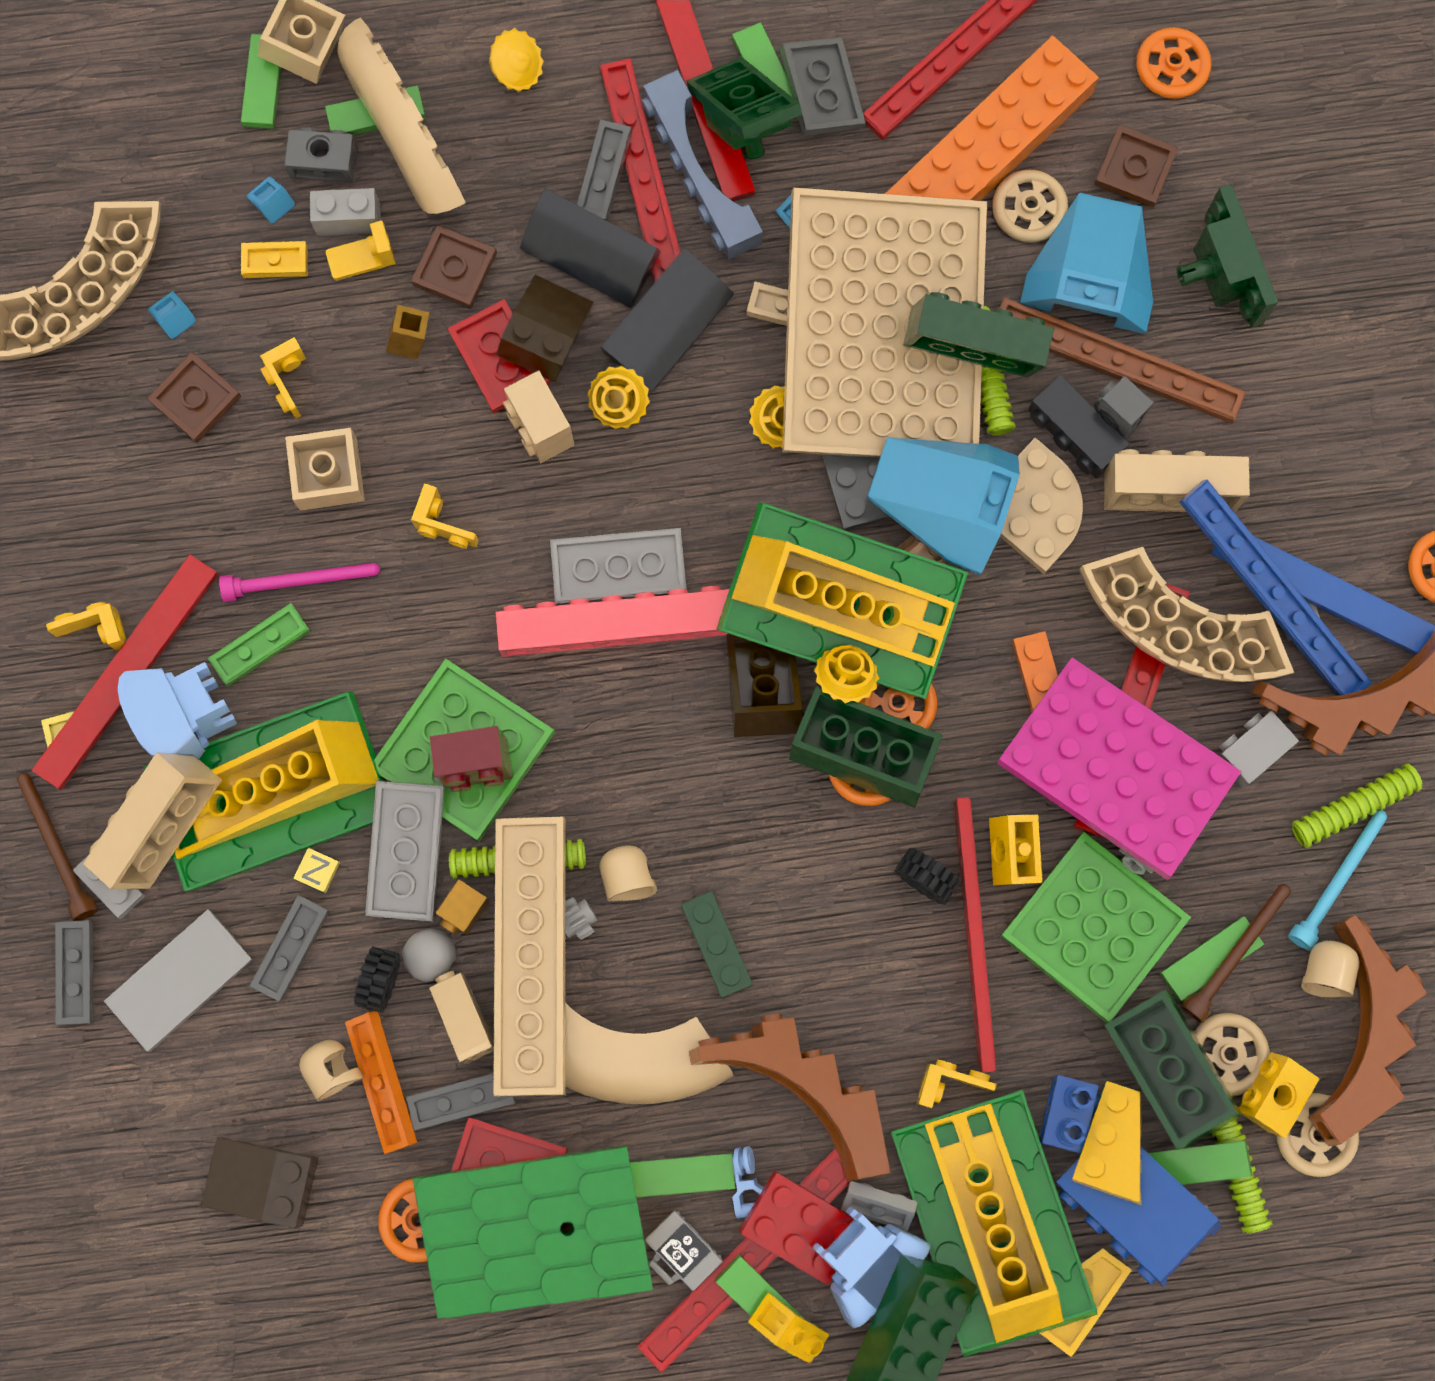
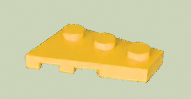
M1106 1081L1072 1179L1081 1185L1141 1205V1093Z
M1101 1249L1082 1263L1098 1315L1040 1333L1070 1357L1076 1352L1132 1271L1104 1249Z

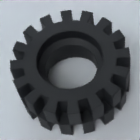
M915 848L907 850L894 870L895 874L907 882L909 886L917 889L919 893L925 894L929 899H933L935 902L943 905L948 902L960 883L958 876L952 873L950 869L942 866V863L935 861L931 856L925 855L922 851H917Z
M375 946L370 948L365 958V964L362 965L361 975L357 981L358 985L354 996L355 1006L379 1013L384 1012L388 1005V1000L392 996V990L396 984L395 980L398 977L400 953Z

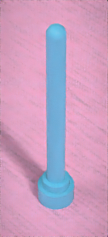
M1377 810L1371 817L1306 921L1302 920L1300 924L1293 926L1288 934V938L1294 944L1311 951L1319 940L1317 936L1319 930L1317 928L1387 820L1385 811Z

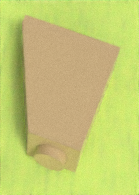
M450 971L435 979L437 984L430 987V991L459 1062L468 1064L493 1052L494 1038L465 975L462 973L455 975L454 971Z

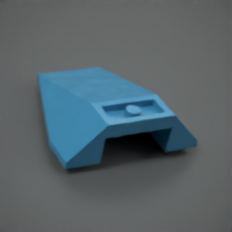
M1079 192L1029 269L1020 304L1051 312L1054 303L1104 314L1116 317L1114 324L1116 328L1146 334L1153 305L1142 207Z
M887 437L866 498L949 564L980 575L1001 535L1020 475L1019 459L1014 454L988 444Z

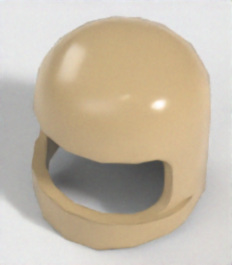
M631 845L620 846L603 855L600 860L599 870L608 901L641 900L656 894V883L650 876L647 858L641 849Z
M1318 942L1311 949L1301 988L1304 992L1318 997H1352L1359 968L1357 952L1341 942Z
M324 1040L316 1043L300 1059V1072L317 1101L324 1100L353 1082L364 1078L359 1068L348 1069L343 1060V1054L346 1049L335 1040ZM330 1060L332 1063L333 1076L325 1066V1063Z

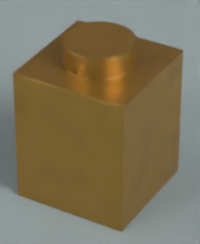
M397 304L390 327L386 352L418 360L425 339L429 312Z
M458 879L436 912L437 915L443 918L440 925L455 935L460 930L468 935L490 900Z

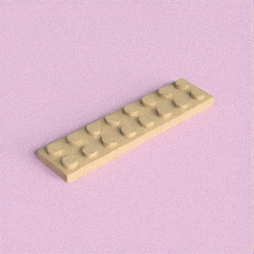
M565 818L496 819L494 1096L565 1095Z

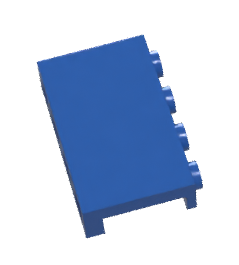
M1142 1147L1141 1205L1074 1182L1072 1178L1079 1159L1056 1182L1062 1190L1059 1197L1072 1210L1079 1207L1088 1215L1084 1221L1098 1235L1104 1231L1113 1239L1110 1246L1124 1260L1129 1256L1140 1265L1136 1271L1150 1285L1156 1281L1164 1287L1168 1283L1167 1278L1208 1235L1213 1237L1222 1227L1220 1220Z

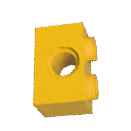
M1007 815L989 818L993 886L1042 883L1038 815Z
M1271 1052L1268 1058L1261 1063L1259 1074L1254 1083L1244 1093L1239 1109L1243 1116L1265 1131L1286 1139L1319 1078L1291 1058ZM1278 1088L1277 1096L1274 1099V1091Z

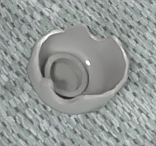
M433 927L413 934L405 943L402 951L403 964L406 971L414 979L423 982L434 981L437 977L447 973L456 960L457 955L454 940L445 931Z

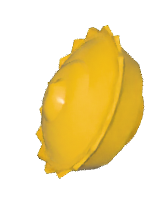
M516 28L510 31L504 30L501 35L496 36L495 42L491 46L489 63L492 73L500 83L504 84L508 89L520 92L523 89L529 90L531 85L538 84V77L543 74L541 66L544 60L540 56L541 48L536 45L535 38L529 37L526 31L519 32Z
M609 366L605 371L599 372L596 379L591 381V389L587 393L589 407L592 409L594 417L599 419L604 426H611L614 429L620 427L628 429L631 424L639 423L640 417L646 414V406L650 402L647 396L649 388L644 385L643 377L638 376L634 369H626L623 366L617 368Z
M774 385L771 389H763L761 395L754 398V405L749 409L751 414L749 423L753 427V434L760 438L761 443L769 444L772 448H782L785 386L779 387Z
M843 645L824 651L823 656L817 659V667L814 670L817 675L816 682L821 685L822 692L830 694L833 700L840 699L844 703L850 701L859 703L862 698H869L871 692L877 689L876 682L879 680L877 666L873 663L868 653L852 645Z

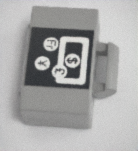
M673 1210L645 1239L647 1244L656 1252L649 1265L668 1285L681 1278L694 1291L722 1263L721 1255H718L716 1250H713L685 1220V1217H682L680 1212ZM660 1258L675 1272L672 1277L657 1263Z

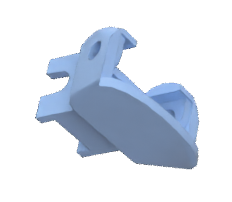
M205 662L175 677L172 672L165 673L162 668L125 671L119 677L118 694L124 715L137 740L152 757L157 752L191 755L199 759L203 752H205L204 748L209 745L208 738L237 724L232 714L221 719V716L227 714L230 710L224 699L214 704L208 693L219 687L214 677L201 682L202 679L211 675Z
M850 1206L846 1212L854 1220L827 1249H824L818 1243L812 1248L836 1271L832 1276L834 1282L830 1289L844 1320L851 1327L857 1328L866 1323L871 1316L875 1315L900 1256L906 1255L923 1260L930 1251L931 1244L892 1224H887L885 1227L879 1225L876 1228L863 1214L858 1213Z

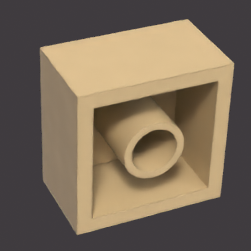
M279 0L260 38L258 57L317 84L342 33L345 15L315 0Z
M540 371L504 388L507 400L503 402V405L507 411V417L514 429L521 428L518 430L522 438L521 441L530 457L536 455L541 464L575 446L571 427Z
M351 428L285 437L292 498L300 511L365 501L358 442Z

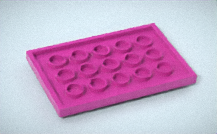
M1074 658L1069 660L997 762L998 765L1166 880L1171 878L1242 772Z

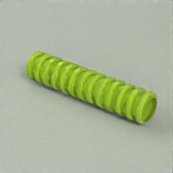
M984 306L985 310L990 311L989 307ZM982 366L981 396L983 398H981L980 403L982 406H985L982 412L983 415L987 416L984 419L985 424L989 425L986 429L987 433L993 436L1007 434L1015 429L1016 425L1015 422L1011 421L1014 416L1012 412H1009L1012 407L1007 402L1009 394L1005 392L1007 390L1006 383H1003L1005 376L1000 373L1002 371Z
M1406 763L1402 765L1401 769H1394L1392 774L1386 773L1383 779H1375L1374 784L1369 782L1365 785V788H1357L1356 793L1349 792L1347 798L1342 796L1338 799V802H1330L1329 807H1320V812L1314 810L1311 812L1310 817L1305 815L1301 818V821H1293L1292 831L1302 846L1310 848L1312 842L1317 844L1321 842L1322 837L1327 839L1331 836L1330 833L1337 834L1340 828L1347 829L1349 823L1352 825L1356 824L1358 818L1364 820L1367 818V814L1374 815L1376 809L1381 811L1385 809L1386 805H1393L1395 800H1403L1404 795L1411 796L1413 790L1415 792L1422 789L1421 777L1413 766Z
M571 839L567 840V843H565V867H568L569 870H573L574 866L584 869L586 865L585 843L582 839H577L575 843H572ZM483 846L482 850L473 847L472 851L462 848L461 852L451 849L449 853L450 875L453 879H458L459 875H463V878H468L469 874L479 877L480 874L484 873V876L487 877L490 876V873H495V846H493V849Z
M1235 1119L1212 1132V1136H1216L1218 1140L1215 1144L1245 1140V1134L1240 1132V1129L1243 1128L1242 1124H1238ZM1251 1166L1253 1176L1230 1179L1231 1183L1228 1184V1188L1230 1190L1233 1189L1234 1192L1231 1195L1232 1200L1237 1202V1205L1234 1206L1235 1210L1240 1211L1238 1220L1244 1224L1241 1230L1247 1234L1266 1230L1273 1225L1272 1220H1268L1266 1216L1269 1214V1210L1264 1209L1263 1206L1266 1201L1260 1196L1263 1192L1262 1188L1257 1187L1256 1184L1259 1182V1178L1254 1177L1255 1166Z

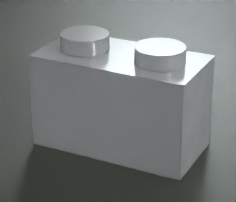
M375 188L310 191V222L317 236L372 234L370 224L381 221L380 202Z
M1270 711L1264 717L1257 713L1243 725L1248 731L1239 738L1233 734L1219 746L1223 751L1219 756L1242 771L1235 781L1242 789L1299 742L1273 711Z

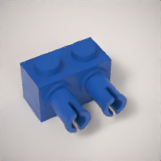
M1053 1075L1039 1135L1040 1143L1081 1154L1090 1130L1092 1114L1096 1113L1102 1096L1097 1093L1099 1085L1061 1075Z

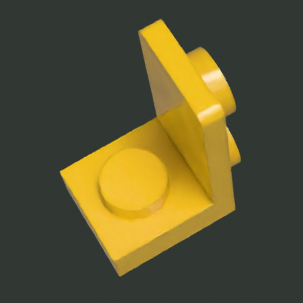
M383 221L370 224L372 236L326 250L331 274L335 281L396 264Z
M294 337L260 355L265 364L260 370L269 386L277 385L280 393L275 397L284 413L291 410L295 419L301 417V414L278 375L283 371L289 372L296 369L301 364V361L306 359Z
M424 483L411 519L415 528L418 529L417 532L431 539H436L437 535L448 538L450 544L459 548L467 549L468 545L477 547L479 540L475 533L432 520L433 517L438 518L440 515L443 499H440L441 495L437 487Z
M94 603L86 607L87 611L75 615L74 613H64L56 616L54 622L46 624L48 632L55 637H59L101 623L97 625V629L103 644L107 643L115 651H118L127 641L119 612L110 603Z
M937 1059L936 1065L927 1064L916 1104L932 1108L934 1102L940 1103L945 1083L940 1082L941 1076L988 1091H995L997 1084L989 1082L990 1075L975 1070H970L969 1075L956 1072L957 1065Z
M767 1293L748 1321L773 1344L807 1363H811L814 1357L820 1354L825 1341L829 1337L826 1331L797 1315L770 1293Z

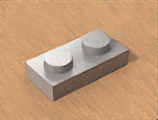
M87 857L73 869L77 876L119 919H122L146 896L141 889H110L83 865Z
M850 1181L841 1210L846 1212L851 1206L869 1220L884 1225L892 1224L908 1231L915 1215L917 1201L907 1199L901 1194H892L873 1188L869 1184Z

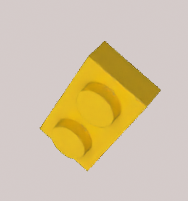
M306 241L241 243V274L243 278L308 276V245Z

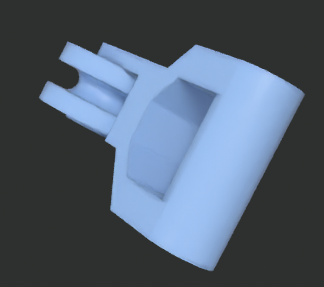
M750 1146L744 1147L743 1150L740 1147L735 1148L732 1158L737 1192L732 1198L737 1219L746 1218L755 1203L744 1204L742 1195L744 1191L753 1189L760 1195L764 1188L757 1183V1178L742 1179V1175H745V1172L747 1174H754L755 1171L754 1154Z

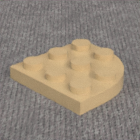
M1034 438L1018 455L1020 475L1000 537L1040 572L1045 574L1067 550L1075 538L1082 520L1083 500L1079 484L1069 467L1038 439Z

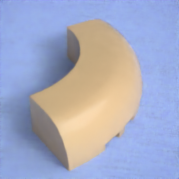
M361 17L356 19L344 29L339 38L337 52L340 63L354 92L365 106L386 142L416 202L423 211L429 214L446 212L465 204L466 202L448 166L445 165L441 156L435 152L438 146L425 125L423 126V118L414 101L409 97L405 88L401 87L403 83L392 63L389 62L379 43L376 44V42L373 43L371 38L374 36Z
M159 201L95 202L91 225L84 239L85 245L76 258L73 257L61 270L52 276L54 279L38 288L33 286L19 292L0 295V361L38 356L59 349L81 338L111 316L132 292L148 265L159 231L161 203Z
M1144 547L1082 565L1079 569L1089 592L1109 621L1130 642L1163 664L1184 673L1226 682L1269 680L1294 673L1270 610L1247 615H1220L1208 612L1209 609L1199 606L1183 596H1177L1165 585L1167 582L1152 565Z
M565 1002V1087L580 1094L604 1101L624 1104L671 1102L709 1090L733 1077L734 1074L728 1065H691L689 1051L699 1047L698 1041L710 1038L697 1017L664 1031L631 1034L617 1032L594 1024L575 1012Z

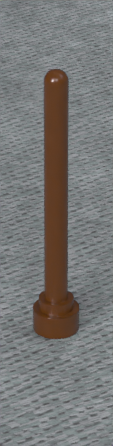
M27 773L19 774L17 782L70 896L68 911L73 921L86 919L98 912V906L92 896L89 897L87 892L82 891L30 775Z
M1281 884L1277 887L1199 993L1195 992L1193 996L1188 995L1181 1004V1009L1190 1017L1203 1023L1211 1013L1209 1008L1212 1003L1210 1001L1290 895L1291 890L1288 885Z

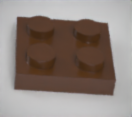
M1118 125L1094 185L1154 208L1178 147Z
M437 225L411 283L413 286L472 309L497 255L496 248Z
M191 352L147 399L191 439L198 443L238 401L241 395Z

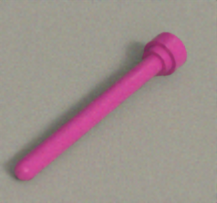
M376 563L246 580H242L241 577L235 578L234 575H225L219 577V586L223 602L237 601L238 597H243L244 593L376 576L380 572V567Z

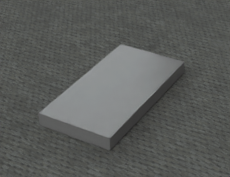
M681 528L550 540L556 606L569 605V601L573 599H589V603L601 602L603 597L612 595L622 596V599L635 598L636 594L643 592H653L655 596L668 595V592L671 590L686 589Z
M376 781L365 916L434 921L444 786Z
M207 909L106 998L104 1002L147 1052H151L254 959L215 914Z

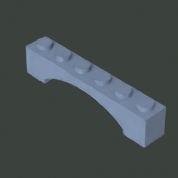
M676 70L644 85V99L641 100L643 109L648 117H654L657 123L655 130L661 143L668 144L671 150L669 157L676 171L681 169L686 178L683 180V184L690 198L695 196L700 205L697 207L698 214L704 225L709 223L714 232L711 234V238L717 251L723 250L729 260L761 245L763 231L750 206L742 207L720 192L705 175L694 156L685 124L686 114L692 111V96L679 71Z

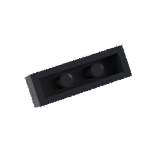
M1061 375L1032 400L1028 409L1033 422L1042 429L1046 428L1054 436L1055 444L1065 452L1068 450L1077 459L1078 467L1088 475L1091 473L1096 479L1106 470L1114 454H1119V451L1126 450L1129 446V443Z

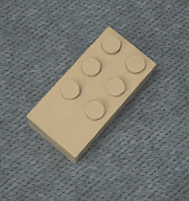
M1132 449L1119 451V454H1114L1104 472V510L1187 512L1179 501L1202 480L1208 479L1235 513L1250 496L1249 457L1205 456V452L1191 451L1185 453V455H1172V452L1167 450L1154 451L1152 454H1139V451Z
M156 752L137 783L128 790L126 799L120 809L110 817L108 827L100 839L91 846L90 854L83 865L110 889H150L222 779L195 756Z

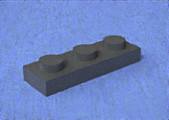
M600 119L577 205L608 221L633 130L630 126Z
M298 895L249 987L282 1002L330 911Z
M93 921L55 922V1025L93 1024Z
M494 1073L406 1097L414 1131L516 1104L514 1096H494Z

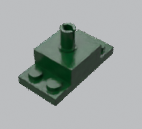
M743 57L686 80L690 94L703 105L707 126L734 150L744 147V154L747 159L762 157L765 154L762 138L792 126L791 119L802 115L800 103Z
M1230 184L1219 188L1206 212V227L1193 249L1197 261L1178 266L1177 277L1178 279L1183 277L1179 281L1183 287L1205 279L1215 307L1240 300V313L1245 320L1248 319L1250 327L1254 328L1265 323L1278 304V299L1233 186Z

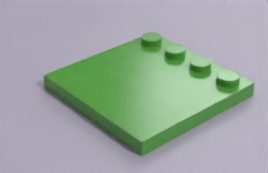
M445 658L374 761L379 775L389 782L443 786L434 777L430 736L498 726L508 739L513 778L505 779L504 784L500 786L485 787L484 783L471 785V789L467 791L451 792V788H445L442 818L480 842L551 740L555 730Z
M1083 832L1000 937L1104 1022L1109 1023L1191 917L1138 874L1128 870L1118 858Z

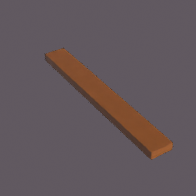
M1005 297L999 309L1011 311L1015 318L1023 320L1026 317L1039 318L1045 321L1046 326L1054 327L1049 349L1050 353L1119 380L1126 376L1139 388L1231 424L1234 423L1246 394L1243 390Z

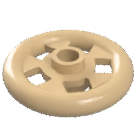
M1021 170L1007 176L998 185L993 195L992 211L1000 229L1011 238L1029 243L1040 242L1050 238L1068 211V199L1061 184L1049 174L1037 170ZM1031 183L1033 190L1020 192L1018 185ZM1048 190L1054 200L1046 203L1041 192ZM1006 198L1016 199L1014 210L1005 209ZM1033 201L1036 207L1029 208L1025 202ZM1045 212L1053 216L1047 225L1039 221ZM1018 217L1030 222L1028 229L1015 225Z
M1234 1013L1213 1015L1205 1019L1194 1030V1034L1201 1046H1203L1207 1037L1216 1041L1212 1048V1054H1206L1212 1063L1214 1062L1219 1069L1224 1071L1221 1079L1228 1091L1232 1092L1233 1096L1244 1094L1258 1076L1261 1063L1270 1055L1269 1045L1262 1030L1250 1019ZM1223 1027L1237 1028V1038L1223 1037ZM1253 1041L1256 1056L1248 1058L1243 1044ZM1229 1047L1235 1051V1058L1232 1061L1227 1060L1224 1055L1225 1050ZM1245 1065L1249 1074L1238 1081L1233 1071Z
M1311 1093L1296 1120L1303 1123L1300 1137L1290 1135V1132L1286 1139L1276 1135L1279 1150L1288 1164L1298 1172L1312 1177H1327L1342 1171L1354 1158L1359 1144V1132H1357L1341 1145H1335L1340 1153L1334 1159L1329 1161L1324 1155V1152L1332 1146H1328L1324 1139L1320 1142L1314 1139L1313 1133L1316 1128L1308 1118L1309 1108L1321 1107L1330 1097L1321 1093ZM1302 1145L1315 1153L1311 1161L1305 1160L1298 1154Z

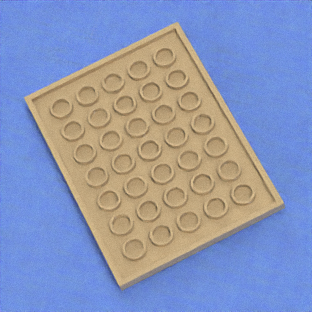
M793 188L791 195L782 452L880 458L887 437L979 444L982 366L903 346L911 307L926 294L930 295L931 292L943 293L950 297L949 300L962 303L964 300L974 301L981 304V309H984L987 201Z

